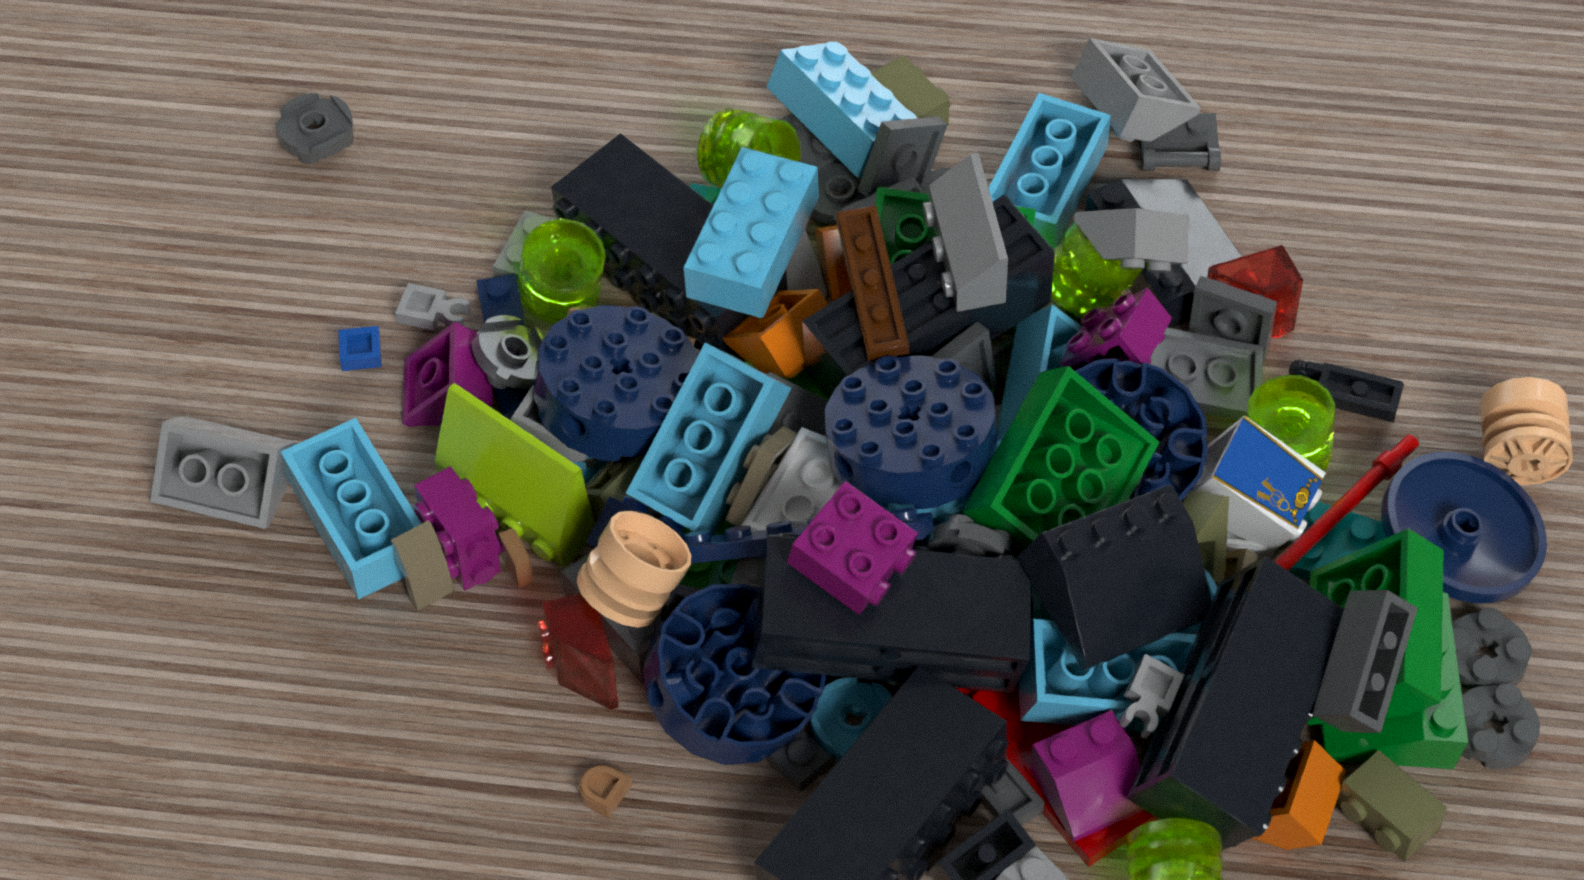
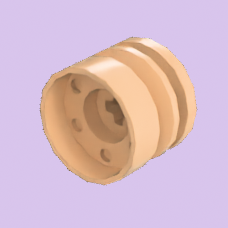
M1513 378L1494 385L1484 393L1479 402L1484 462L1491 463L1501 469L1519 485L1541 484L1556 479L1569 469L1573 462L1567 394L1559 385L1540 378Z
M635 511L618 512L610 519L598 539V546L590 552L587 562L579 570L577 585L586 601L605 617L626 626L637 628L650 626L657 620L662 607L670 599V592L679 585L691 566L692 555L687 544L677 532L662 521Z

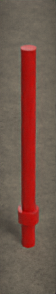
M1407 434L1390 451H1383L1372 462V468L1279 555L1274 562L1289 571L1383 480H1390L1402 468V462L1419 447L1416 437Z

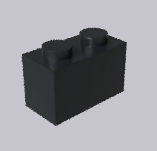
M1007 809L940 859L928 872L934 880H993L1003 870L1036 846V844L1011 811Z

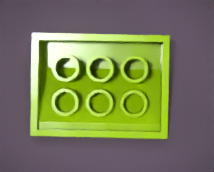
M453 383L448 388L434 462L437 471L440 472L451 466L460 479L466 477L476 492L478 504L481 508L485 506L490 508L503 531L512 528L513 531H516L519 538H522L531 545L533 551L546 562H550L552 559L565 568L597 534L581 468L456 383Z

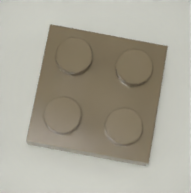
M782 426L772 436L766 434L759 446L755 444L752 447L743 465L744 468L748 469V472L742 482L737 481L727 498L726 503L731 505V508L725 520L736 526L742 525L798 433Z

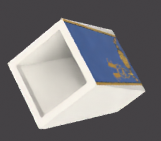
M1244 415L1207 445L1208 451L1203 473L1193 491L1198 490L1229 496L1227 532L1271 550H1276L1288 540L1293 543L1303 533L1307 525L1303 518L1306 512L1311 510L1320 499L1322 490L1319 489V486L1326 473Z

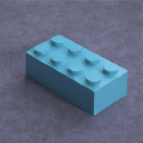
M837 41L780 50L767 84V88L857 178H862L864 174V169L881 122L917 118L913 112L907 110L894 97L889 89L881 85L865 66L847 52L845 46Z
M1038 93L989 186L992 202L1005 194L1015 206L1036 209L1034 228L1056 250L1108 147L1111 115Z
M742 147L683 267L686 297L763 318L818 201V167Z
M704 343L626 494L691 531L710 530L711 536H714L730 506L726 501L733 486L737 481L742 482L748 472V469L743 467L746 457L755 444L759 446L765 435L768 434L791 387L728 353Z
M356 418L351 419L281 451L288 483L356 597L361 599L405 578L396 565L391 540L422 523Z
M1033 619L1030 622V660L1018 682L1020 721L1076 726L1112 710L1120 722L1122 713L1131 704L1135 703L1124 697V694L1139 660L1147 654L1181 673L1197 635L1175 633L1082 671L1055 622L1052 620ZM1157 714V716H1158V724H1159V721H1160V719H1161V716H1159V715ZM1133 716L1131 722L1125 728L1123 727V729L1142 732L1144 723L1140 718Z

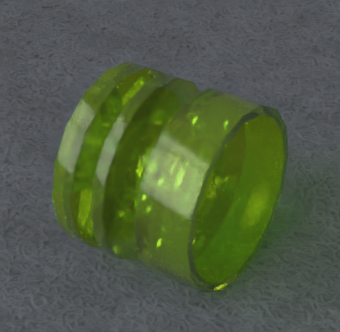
M734 108L718 111L707 121L700 135L697 148L698 167L703 178L712 186L719 188L723 187L742 147L800 162L801 159L799 137L795 128L787 121Z
M568 219L546 221L530 232L523 244L518 290L522 303L531 314L543 321L557 323L567 316L569 308L581 305L594 307L597 304L606 255L603 243L596 233L584 224Z
M1074 221L1062 236L1061 245L1054 248L1051 298L1066 310L1083 318L1087 312L1095 307L1100 306L1103 309L1112 305L1122 295V290L1129 288L1143 269L1120 268V261L1103 259Z
M1301 375L1278 376L1266 380L1255 388L1248 400L1247 417L1326 472L1332 461L1335 424V403L1330 392L1319 382Z
M1177 818L1151 821L1135 828L1127 837V872L1131 876L1129 880H1224L1220 875L1223 868V857L1221 856L1222 838L1215 828L1204 822Z

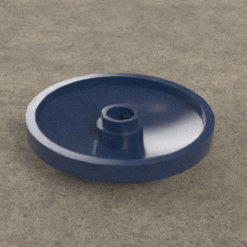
M1456 452L1424 454L1406 463L1394 476L1384 493L1381 505V520L1386 538L1409 528L1443 549V593H1448V597L1470 603H1494L1507 600L1523 591L1542 567L1547 549V536L1542 517L1527 492L1512 477L1491 463L1484 462V460L1471 455Z

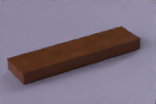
M873 205L835 212L867 360H876L883 356L909 354V343L877 206Z

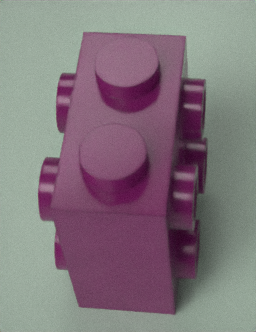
M1148 288L1133 295L1127 292L1118 297L1112 305L1103 309L1100 306L1095 307L1081 319L1083 325L1078 333L1068 341L1066 345L1068 350L1059 364L1062 367L1069 366L1074 371L1101 359H1118V362L1130 361L1140 365L1143 362L1150 364V356L1154 349L1165 339L1164 332L1172 317Z
M450 466L415 484L414 489L417 503L413 505L414 512L421 523L429 520L443 550L451 579L456 578L463 590L466 591L477 584L481 585L488 582L494 575L501 572L498 554L502 553V547L495 535V530L499 528L497 520L489 507L481 508L478 504L476 492L470 481L466 477L460 479Z
M845 481L792 544L787 563L860 615L869 603L874 606L880 603L891 586L887 582L895 571L900 574L904 573L917 554L912 547L918 533Z

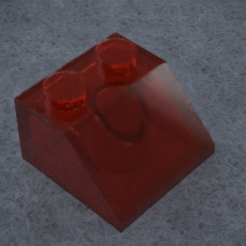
M1283 245L1209 266L1207 278L1224 282L1229 286L1253 294H1260L1278 302L1271 337H1281L1288 332L1294 331L1303 278Z
M581 593L542 602L545 620L537 621L546 670L554 668L559 685L610 710L619 708L614 661L600 612L594 609Z

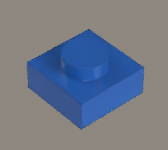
M379 326L338 330L342 371L382 367Z

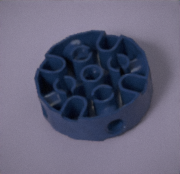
M602 305L575 310L552 325L539 346L533 377L534 401L539 408L538 416L545 429L570 449L598 460L619 461L620 456L635 457L642 455L644 459L698 354L689 338L685 336V333L680 328L671 325L663 318L650 314L645 308L638 306L619 307Z
M923 355L906 357L883 356L877 359L875 364L860 368L852 375L844 377L835 388L824 409L831 472L840 485L845 481L884 508H888L889 503L899 505L914 504L916 510L930 509L965 497L977 486L997 450L993 394L976 373L966 369L958 361L950 358L939 359Z
M1101 359L1075 370V372L1159 441L1129 500L1171 484L1183 503L1202 476L1208 451L1205 416L1189 389L1163 368L1145 362L1140 365L1130 361L1118 362V359Z
M713 584L685 597L650 641L643 668L647 702L665 733L691 754L723 765L758 763L787 746L817 710L818 701L822 696L826 675L751 668L756 587L747 584Z

